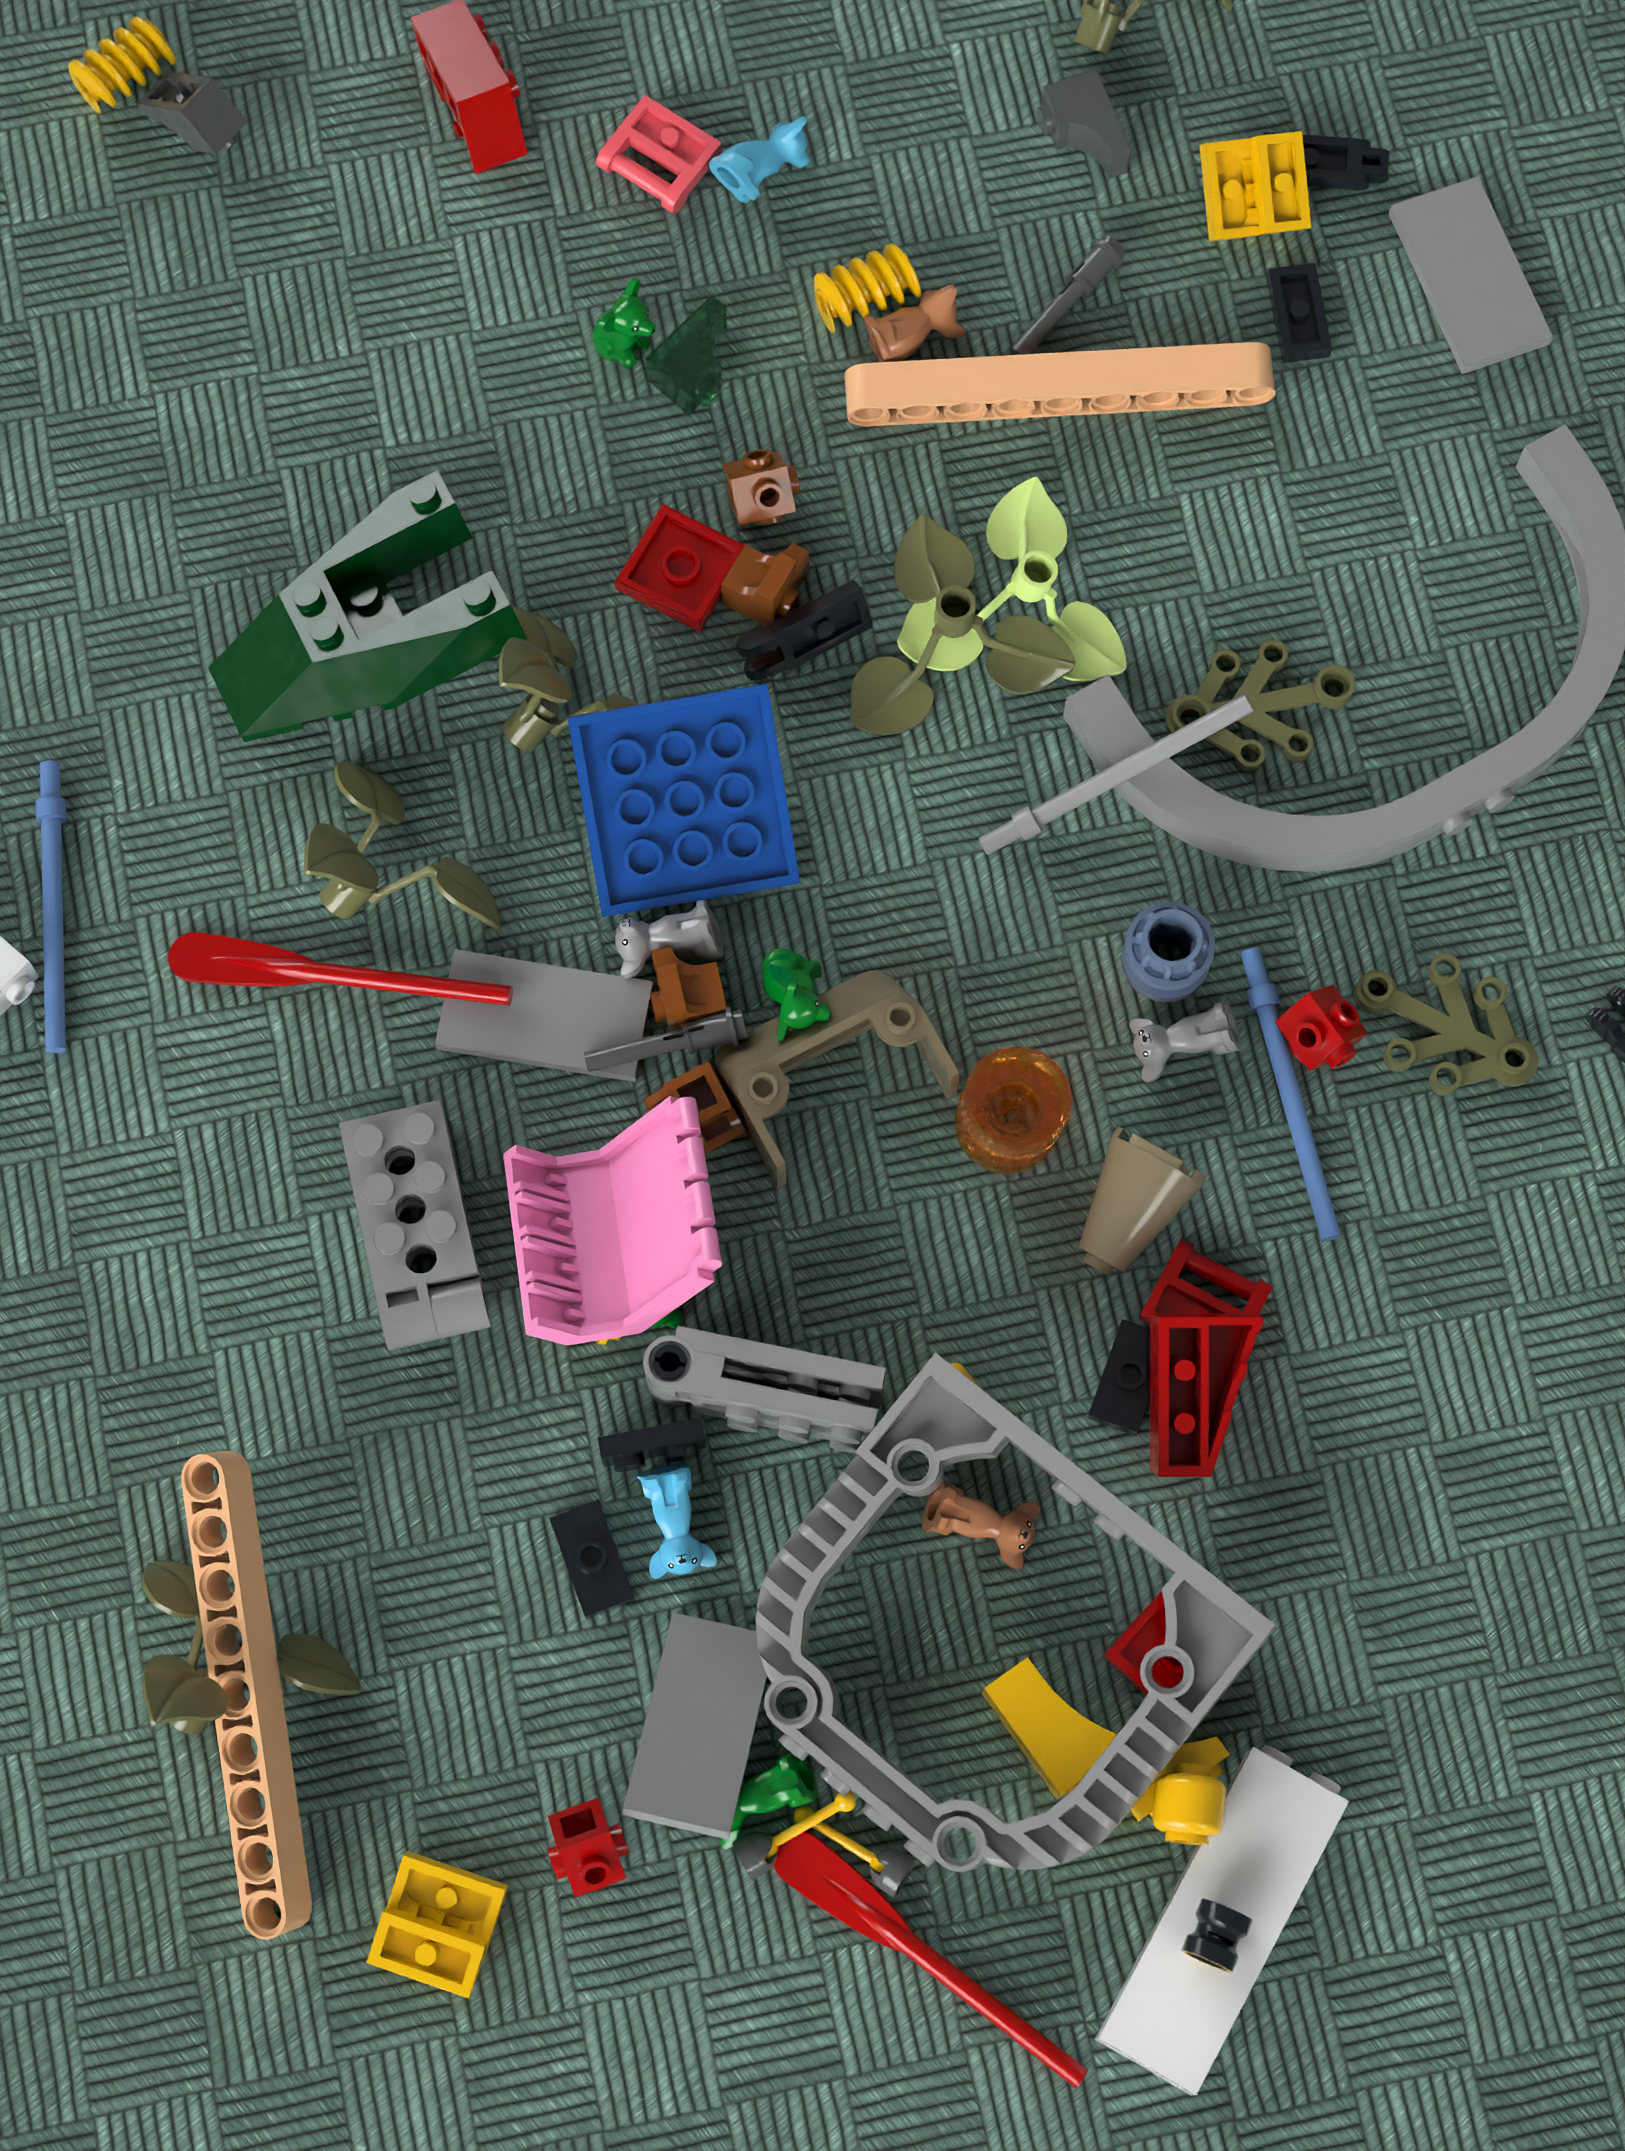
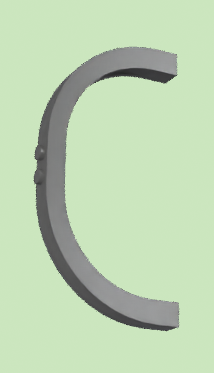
M1564 424L1526 445L1515 467L1549 515L1563 540L1575 574L1579 598V631L1575 654L1567 678L1556 696L1523 729L1495 747L1402 798L1372 809L1348 814L1325 816L1291 815L1251 806L1223 795L1203 784L1172 761L1170 757L1117 785L1114 789L1152 823L1179 840L1209 854L1240 864L1272 870L1299 872L1341 870L1372 864L1402 854L1435 838L1443 832L1448 837L1453 836L1468 827L1473 822L1472 816L1486 808L1489 813H1493L1509 804L1515 798L1514 792L1540 776L1582 734L1606 695L1625 650L1624 526L1608 487L1567 425ZM1109 674L1066 697L1063 717L1100 772L1155 743L1139 722Z

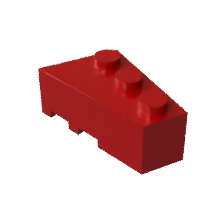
M455 0L410 17L422 60L441 101L447 102L456 119L453 122V127L458 137L464 136L470 163L475 174L528 155L514 99L521 96L517 81L511 69L502 70L505 66L496 42L487 43L489 37L480 14L472 15L464 0Z
M1150 1313V1471L1156 1476H1212L1232 1416L1231 1410L1240 1383L1244 1380L1249 1366L1247 1363L1257 1333H1260L1265 1317L1257 1314Z

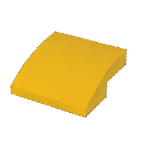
M1302 131L1261 135L1247 139L1210 142L1199 145L1209 242L1311 228Z
M407 1851L402 1857L388 1905L382 1911L366 1963L469 1998L482 1967L509 1885Z

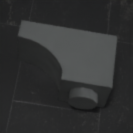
M1097 69L1043 86L1042 103L1040 107H1037V118L1043 134H1051L1057 150L1073 148L1090 155L1104 168L1109 178L1127 173L1131 147Z
M167 71L137 103L148 118L156 120L173 130L194 151L210 154L221 153L231 147L237 139L236 133L247 122L215 80L209 77Z

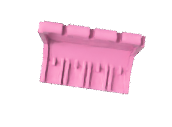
M669 1096L599 1150L555 1157L514 1145L503 1154L526 1335L564 1345H573L640 1334L714 1282L713 1272L722 1266L717 1230L712 1228L716 1221L710 1185L704 1182L708 1179L703 1140L698 1137L701 1134V1127L695 1098L682 1097L678 1099Z

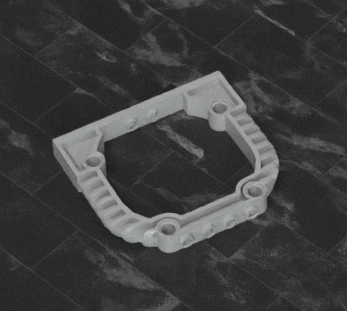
M935 1352L855 1451L857 1454L783 1545L765 1575L756 1610V1638L763 1668L771 1682L765 1694L764 1708L772 1723L784 1732L778 1740L784 1747L802 1761L810 1754L822 1764L825 1769L820 1776L843 1796H846L850 1789L867 1802L862 1812L885 1831H888L892 1824L909 1838L904 1847L926 1866L929 1867L935 1860L941 1866L956 1872H967L977 1869L983 1863L1018 1870L1054 1867L1086 1854L1098 1846L1116 1829L1275 1630L1276 1625ZM1008 1442L1012 1443L1056 1479L1051 1488L1075 1508L1081 1501H1084L1099 1513L1093 1522L1118 1542L1125 1534L1174 1574L1162 1589L1166 1613L1165 1644L1152 1648L1141 1662L1140 1677L1144 1687L1149 1691L1147 1696L1075 1789L1046 1813L1013 1823H1006L992 1810L975 1801L954 1799L944 1803L938 1802L838 1718L840 1699L836 1685L827 1673L808 1657L807 1650L811 1613L825 1586L895 1499L903 1492L909 1496L916 1497L931 1494L939 1487L944 1476L945 1466L973 1459L996 1458ZM921 1454L928 1458V1473L919 1481H907L903 1478L902 1474L904 1461L911 1455ZM1164 1658L1176 1659L1182 1664L1184 1669L1181 1682L1176 1687L1170 1689L1158 1686L1152 1676L1155 1664ZM799 1688L806 1695L807 1708L799 1718L789 1719L782 1711V1698L789 1690ZM958 1828L969 1830L974 1835L976 1841L974 1853L966 1860L954 1858L949 1853L947 1847L948 1837Z

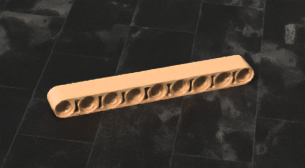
M1260 342L864 363L850 367L844 374L848 421L853 425L863 427L1252 406L1266 403L1275 396L1271 349L1267 344Z
M221 1451L198 1454L191 1457L184 1465L181 1482L209 1678L216 1681L223 1688L228 1700L226 1712L222 1717L215 1720L242 1917L245 1927L252 1935L259 1939L268 1940L302 1927L309 1920L312 1913V1899L251 1471L248 1462L242 1455L235 1451ZM215 1467L217 1468L219 1473L218 1486L215 1484L213 1479V1470ZM222 1520L227 1528L226 1540L222 1537L220 1531ZM229 1575L233 1577L235 1583L234 1593L230 1591L228 1586ZM237 1628L242 1635V1647L236 1641ZM244 1682L247 1684L250 1691L249 1702L244 1696ZM252 1737L255 1739L258 1746L257 1756L254 1754L251 1748ZM259 1791L264 1796L266 1802L265 1810L261 1807L258 1800ZM266 1846L272 1851L273 1865L267 1858ZM274 1901L280 1907L281 1919L275 1913Z

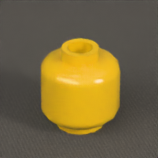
M1176 1763L1175 1773L1164 1774L1156 1780L1152 1821L1156 1829L1165 1832L1164 1841L1187 1845H1208L1209 1837L1216 1836L1222 1832L1224 1827L1226 1786L1220 1780L1208 1777V1766Z

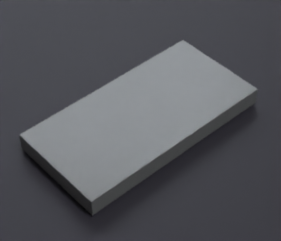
M1478 176L1390 206L1388 214L1462 374L1550 345L1553 335Z
M454 949L449 978L512 986L513 997L510 1006L444 998L435 1040L437 1050L636 1082L640 1060L589 1072L584 1052L644 1038L651 1003L650 993L653 992L654 988L653 981L634 978L623 979L622 976Z
M673 1612L623 1806V1816L729 1840L767 1681V1674L759 1655L756 1631Z

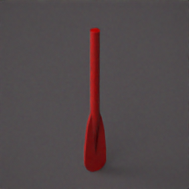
M189 932L181 935L174 941L168 954L171 970L178 978L188 982L255 987L293 986L319 982L505 1006L511 1005L513 997V987L508 985L321 963L301 954L275 946L200 932Z
M804 1831L778 1846V1857L774 1868L783 1881L857 1932L886 1947L904 1953L1073 2087L1077 2088L1088 2073V2069L916 1936L895 1907L862 1874L817 1836Z

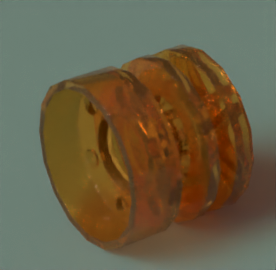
M1019 1046L994 1051L978 1062L968 1076L964 1089L957 1101L953 1122L958 1143L969 1159L986 1170L1007 1175L1026 1172L1046 1159L1069 1121L1073 1102L1069 1080L1058 1064L1040 1051ZM1011 1112L1018 1116L1017 1121L1011 1120L1006 1124L1000 1119L1001 1114L1007 1116Z

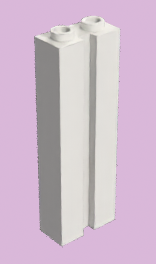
M1264 1745L1262 1751L1252 1747L1246 1752L1226 1790L1224 1827L1222 1832L1216 1836L1209 1837L1208 1845H1197L1095 2037L1096 2041L1132 2062H1136L1189 2095H1197L1349 1803L1347 1799L1338 1795L1341 1789L1338 1784L1315 1772H1312L1308 1778L1290 1768L1293 1760L1289 1756L1268 1745ZM1202 1898L1236 1910L1253 1920L1247 1936L1239 1939L1235 1949L1238 1954V1960L1233 1973L1212 1967L1181 1951L1186 1936L1193 1933L1198 1924L1195 1914Z

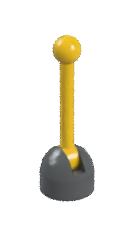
M851 1791L846 1796L838 1793L834 1802L774 1837L768 1836L764 1832L754 1831L732 1842L733 1848L750 1878L755 1880L767 1873L775 1865L778 1857V1846L838 1811H851L856 1805V1797Z
M808 1806L798 1807L793 1814L794 1822H800L812 1815L814 1811ZM823 1821L811 1827L870 1863V1873L873 1882L880 1890L893 1898L897 1896L904 1886L916 1863V1859L896 1849H884L874 1854Z

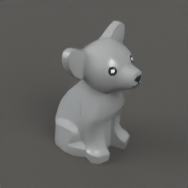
M705 900L697 901L696 907L690 912L665 915L650 925L644 921L627 918L622 920L616 928V950L624 960L620 972L623 979L636 976L643 968L646 959L652 954V950L672 947L678 959L702 961L721 957L724 952L718 922Z
M1223 1002L1215 1003L1213 1008L1208 1009L1207 1012L1184 1017L1169 1028L1156 1025L1151 1020L1142 1018L1134 1019L1129 1023L1131 1031L1135 1034L1133 1042L1135 1055L1144 1064L1142 1079L1146 1083H1151L1162 1075L1166 1061L1173 1052L1200 1053L1213 1051L1216 1055H1223L1241 1050L1238 1025L1231 1006L1227 1002L1224 1004Z

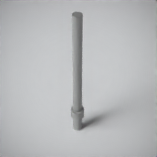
M1243 694L1032 809L1028 805L1011 814V821L979 837L982 848L987 855H990L1021 837L1025 841L1043 832V825L1253 713L1254 710L1249 700Z

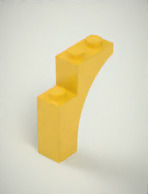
M1028 1657L986 1686L982 1692L983 1697L1057 1800L1067 1792L1070 1793L1075 1789L1117 1736L1116 1733L1100 1727L1070 1707L1053 1691ZM1213 1737L1199 1742L1184 1743L1130 1810L1138 1822L1149 1814L1153 1817L1156 1780L1164 1774L1175 1773L1176 1763L1208 1766V1777L1218 1778L1225 1772L1219 1763L1230 1754L1219 1738Z

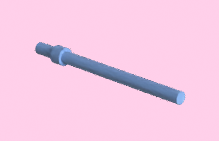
M47 760L40 763V798L35 801L36 822L41 824L45 1051L61 1053L66 1051L61 824L66 822V800L61 798L60 763Z
M1260 948L1246 949L1240 954L1250 989L1246 991L1251 1012L1257 1013L1320 1239L1322 1242L1339 1238L1341 1234L1285 1036L1275 1023L1279 1018L1277 1007L1281 1004L1277 988L1274 983L1269 982Z

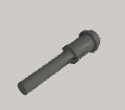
M1104 235L1101 239H1094L1090 244L1091 251L1066 276L1068 284L1009 349L1012 355L1031 354L1081 296L1085 295L1088 298L1112 269L1118 270L1122 266V258L1125 255V251L1115 239Z
M731 1006L725 1008L726 1013L689 1022L684 1021L682 1022V1029L584 1052L587 1069L591 1072L686 1048L689 1054H692L695 1051L732 1042L735 1047L740 1046L741 1040L749 1039L742 1009L732 1011Z

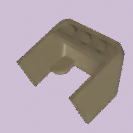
M877 970L866 971L818 995L819 1000L831 1009L828 1021H816L809 1028L804 1029L790 1028L782 1042L777 1041L779 1015L748 1031L749 1039L741 1040L740 1046L735 1047L732 1042L724 1044L718 1050L715 1057V1071L777 1189L787 1184L786 1162L763 1121L779 1113L787 1104L789 1084L784 1074L874 1028L880 1039L888 1045L906 1047L915 1043L947 1100L957 1096L960 1073L919 1002L887 973Z

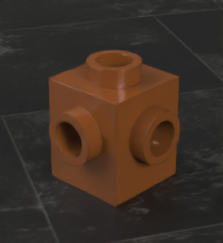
M769 449L753 450L746 453L741 460L722 464L731 510L739 525L755 521L759 524H771L783 519L784 514L796 512L793 495L800 493L798 475L794 464L787 466L779 451L772 452Z

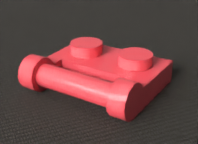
M644 95L602 147L597 156L596 165L607 173L615 171L661 200V206L672 214H677L686 203L690 192L709 170L711 159L722 153V143ZM631 146L677 175V178L670 184L625 156L624 152Z

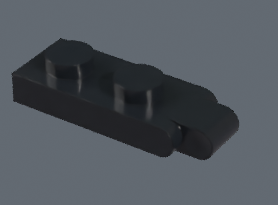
M1263 132V135L1279 134V133ZM1302 135L1307 187L1361 191L1368 189L1369 183H1385L1388 181V150L1371 148V142L1367 139Z

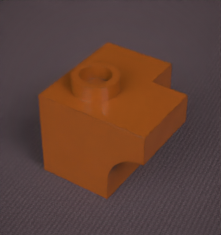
M791 543L788 548L779 553L766 554L745 545L721 584L722 604L769 627V623L794 611L801 597V592L798 589L809 572V551Z
M672 947L651 951L659 991L650 993L656 1023L666 1021L668 1032L682 1029V1022L684 1021L689 1022L726 1013L725 1008L727 1005L717 962L689 965L676 957Z
M709 1061L663 1084V1088L643 1099L648 1110L651 1111L669 1096L678 1099L682 1097L695 1098L701 1127V1134L698 1137L703 1140L705 1155L747 1133L721 1080Z

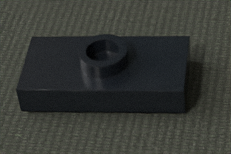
M1122 1319L1087 1419L1136 1436L1150 1399V1329Z
M599 1499L549 1518L586 1619L636 1601Z

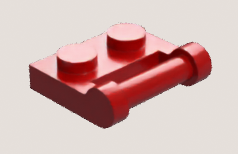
M1181 1238L1138 1319L1150 1325V1313L1259 1315L1273 1286L1261 1279L1256 1283L1193 1250L1195 1245ZM1185 1268L1248 1301L1243 1311L1178 1278L1182 1269Z

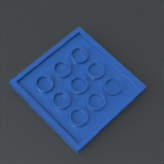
M768 684L567 717L602 917L800 883Z

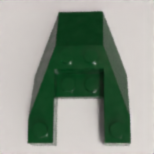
M438 470L393 492L281 591L208 667L244 742L304 729L302 725L304 722L332 716L335 722L353 718L352 711L382 705L385 710L396 708L500 654L504 644L510 638L516 637L527 640L522 626L492 570L404 616L397 606L386 584L387 582L472 539L470 531Z

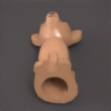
M950 284L940 290L925 291L921 296L919 306L902 307L883 318H874L871 315L863 317L864 325L869 334V337H867L869 345L877 361H903L923 344L932 329L939 331L947 338L956 339L964 336L965 330L956 320L958 311L955 302L957 295L955 286Z
M941 1481L939 1487L930 1494L922 1518V1530L927 1533L931 1531L947 1536L954 1531L972 1538H993L1000 1548V1556L1004 1563L1018 1570L1023 1567L1022 1553L1033 1544L1036 1533L1033 1520L1038 1516L1040 1506L1036 1503L1024 1502L1018 1504L1009 1513L999 1514L987 1503L964 1496V1491L960 1488Z

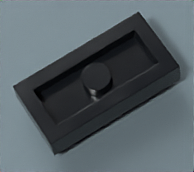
M1309 263L1269 268L1266 281L1282 363L1329 358L1332 344L1316 264Z
M702 1418L597 1437L603 1466L614 1465L616 1472L642 1468L646 1466L645 1459L666 1456L667 1462L692 1459L697 1456V1449L707 1448Z

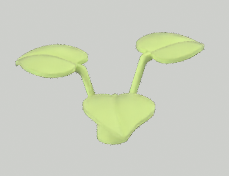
M1038 477L1022 482L999 501L992 511L986 526V537L992 552L1002 559L1011 560L1018 558L1019 564L1011 576L1010 583L976 616L982 617L983 621H985L1012 595H1016L1025 602H1037L1044 599L1046 602L1047 618L1054 625L1051 629L1065 641L1076 661L1073 671L1063 676V678L1083 682L1101 679L1108 674L1110 677L1121 675L1127 666L1124 647L1114 626L1099 609L1088 603L1075 601L1064 608L1060 617L1057 615L1055 608L1057 592L1051 586L1058 575V565L1055 559L1062 553L1067 543L1066 523L1059 509L1047 495ZM936 597L928 602L915 603L912 606L897 639L899 649L917 664L932 635V629L935 627ZM971 629L966 635L958 638H950L943 635L926 668L937 671H955L967 667L982 652L983 642L975 629Z

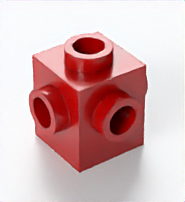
M1334 985L1307 993L1275 1021L1288 1040L1289 1048L1294 1057L1305 1064L1309 1071L1328 1064L1332 1069L1342 1066L1357 1054L1358 1051L1354 1045L1368 1034L1360 1022V1016L1356 1008L1349 1001L1343 999Z
M599 1797L548 1815L556 1846L547 1848L548 1855L557 1880L567 1877L574 1897L603 1889L608 1885L626 1879L620 1857L630 1853L620 1824L616 1823L609 1826Z

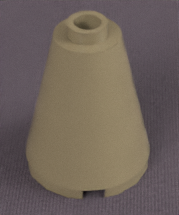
M1117 1127L1111 1136L1079 1243V1248L1087 1252L1083 1262L1109 1277L1114 1268L1123 1273L1199 1191L1207 1178L1197 1169H1195L1191 1178L1188 1177L1191 1170L1182 1166L1184 1161L1133 1133L1128 1142H1126L1129 1135L1120 1127Z

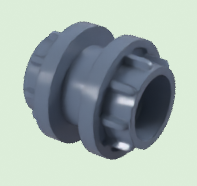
M1162 902L1151 905L1142 910L1133 919L1128 928L1121 957L1125 977L1137 992L1149 999L1160 1002L1182 1000L1196 992L1207 977L1215 952L1214 934L1207 920L1190 906L1177 902ZM1161 943L1173 945L1184 954L1185 958L1178 961L1164 960L1152 951L1151 946Z

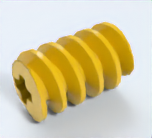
M132 17L128 22L129 31L121 27L114 30V42L108 38H103L99 41L100 53L93 49H87L83 54L85 64L78 60L69 62L68 69L73 83L88 104L99 115L101 114L98 105L100 100H103L112 108L117 106L113 94L114 90H119L128 98L132 95L128 80L131 78L143 87L147 85L143 69L146 67L157 76L161 75L162 70L158 62L160 57L164 58L171 65L177 63L169 43L160 30L148 19L144 21L139 17Z
M889 243L883 248V256L875 250L868 252L865 263L860 258L851 259L848 270L842 265L834 266L831 269V278L823 272H819L814 276L813 285L816 304L822 320L833 334L835 333L834 318L839 317L845 326L849 328L853 324L851 313L853 310H857L863 318L870 315L869 304L874 303L881 313L887 312L886 297L891 295L899 306L904 305L903 290L906 288L910 290L916 299L922 296L921 286L914 267L906 254L893 243Z

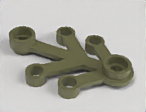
M1275 639L1267 640L1260 646L1257 662L1232 699L1234 700L1245 694L1254 710L1253 713L1241 718L1238 722L1281 746L1282 753L1288 761L1301 763L1307 760L1311 754L1314 744L1312 736L1305 730L1292 729L1268 714L1320 703L1322 706L1330 709L1341 708L1352 697L1355 689V679L1347 668L1341 665H1329L1318 673L1316 681L1313 683L1261 693L1271 675L1281 671L1288 658V649L1283 642ZM1223 649L1216 652L1212 657L1209 672L1195 694L1178 697L1169 705L1165 715V724L1170 734L1185 726L1181 722L1183 716L1191 715L1199 719L1232 701L1213 703L1222 685L1232 682L1239 673L1241 661L1234 651ZM1275 651L1280 655L1281 659L1277 662H1270L1265 658L1264 653ZM1219 661H1228L1233 665L1234 669L1229 672H1223L1218 669L1216 664ZM1334 685L1339 688L1341 695L1337 697L1326 694L1324 687ZM1226 728L1203 739L1233 756L1236 767L1242 772H1256L1264 762L1266 752L1264 746L1259 741L1254 739L1243 740ZM1300 740L1305 744L1306 750L1302 752L1293 751L1289 746V742ZM1245 750H1252L1258 755V760L1254 762L1245 761L1241 753Z
M1442 953L1437 955L1428 969L1429 979L1438 987L1447 1015L1397 990L1393 978L1383 971H1369L1358 980L1354 989V1001L1360 1010L1367 1014L1378 1015L1389 1009L1437 1034L1413 1042L1404 1038L1392 1040L1387 1045L1383 1054L1384 1063L1390 1070L1404 1072L1414 1063L1464 1049L1483 1058L1459 1067L1451 1062L1437 1064L1429 1076V1085L1433 1092L1441 1096L1453 1094L1458 1087L1494 1078L1506 1086H1521L1530 1081L1535 1075L1539 1064L1538 1054L1529 1041L1515 1036L1503 1003L1507 995V989L1499 978H1483L1473 993L1476 1005L1485 1010L1493 1039L1477 1031L1474 1027L1458 981L1461 973V964L1452 954ZM1436 965H1449L1453 970V975L1451 977L1439 975ZM1378 982L1384 986L1386 993L1382 996H1375L1369 991L1368 985ZM1482 988H1494L1498 993V999L1490 1001L1484 998ZM1395 1048L1405 1050L1408 1054V1061H1395L1391 1055V1050ZM1511 1052L1518 1054L1522 1060V1065L1519 1067L1510 1066L1505 1060V1054ZM1437 1073H1450L1454 1079V1084L1451 1086L1440 1084L1437 1080Z

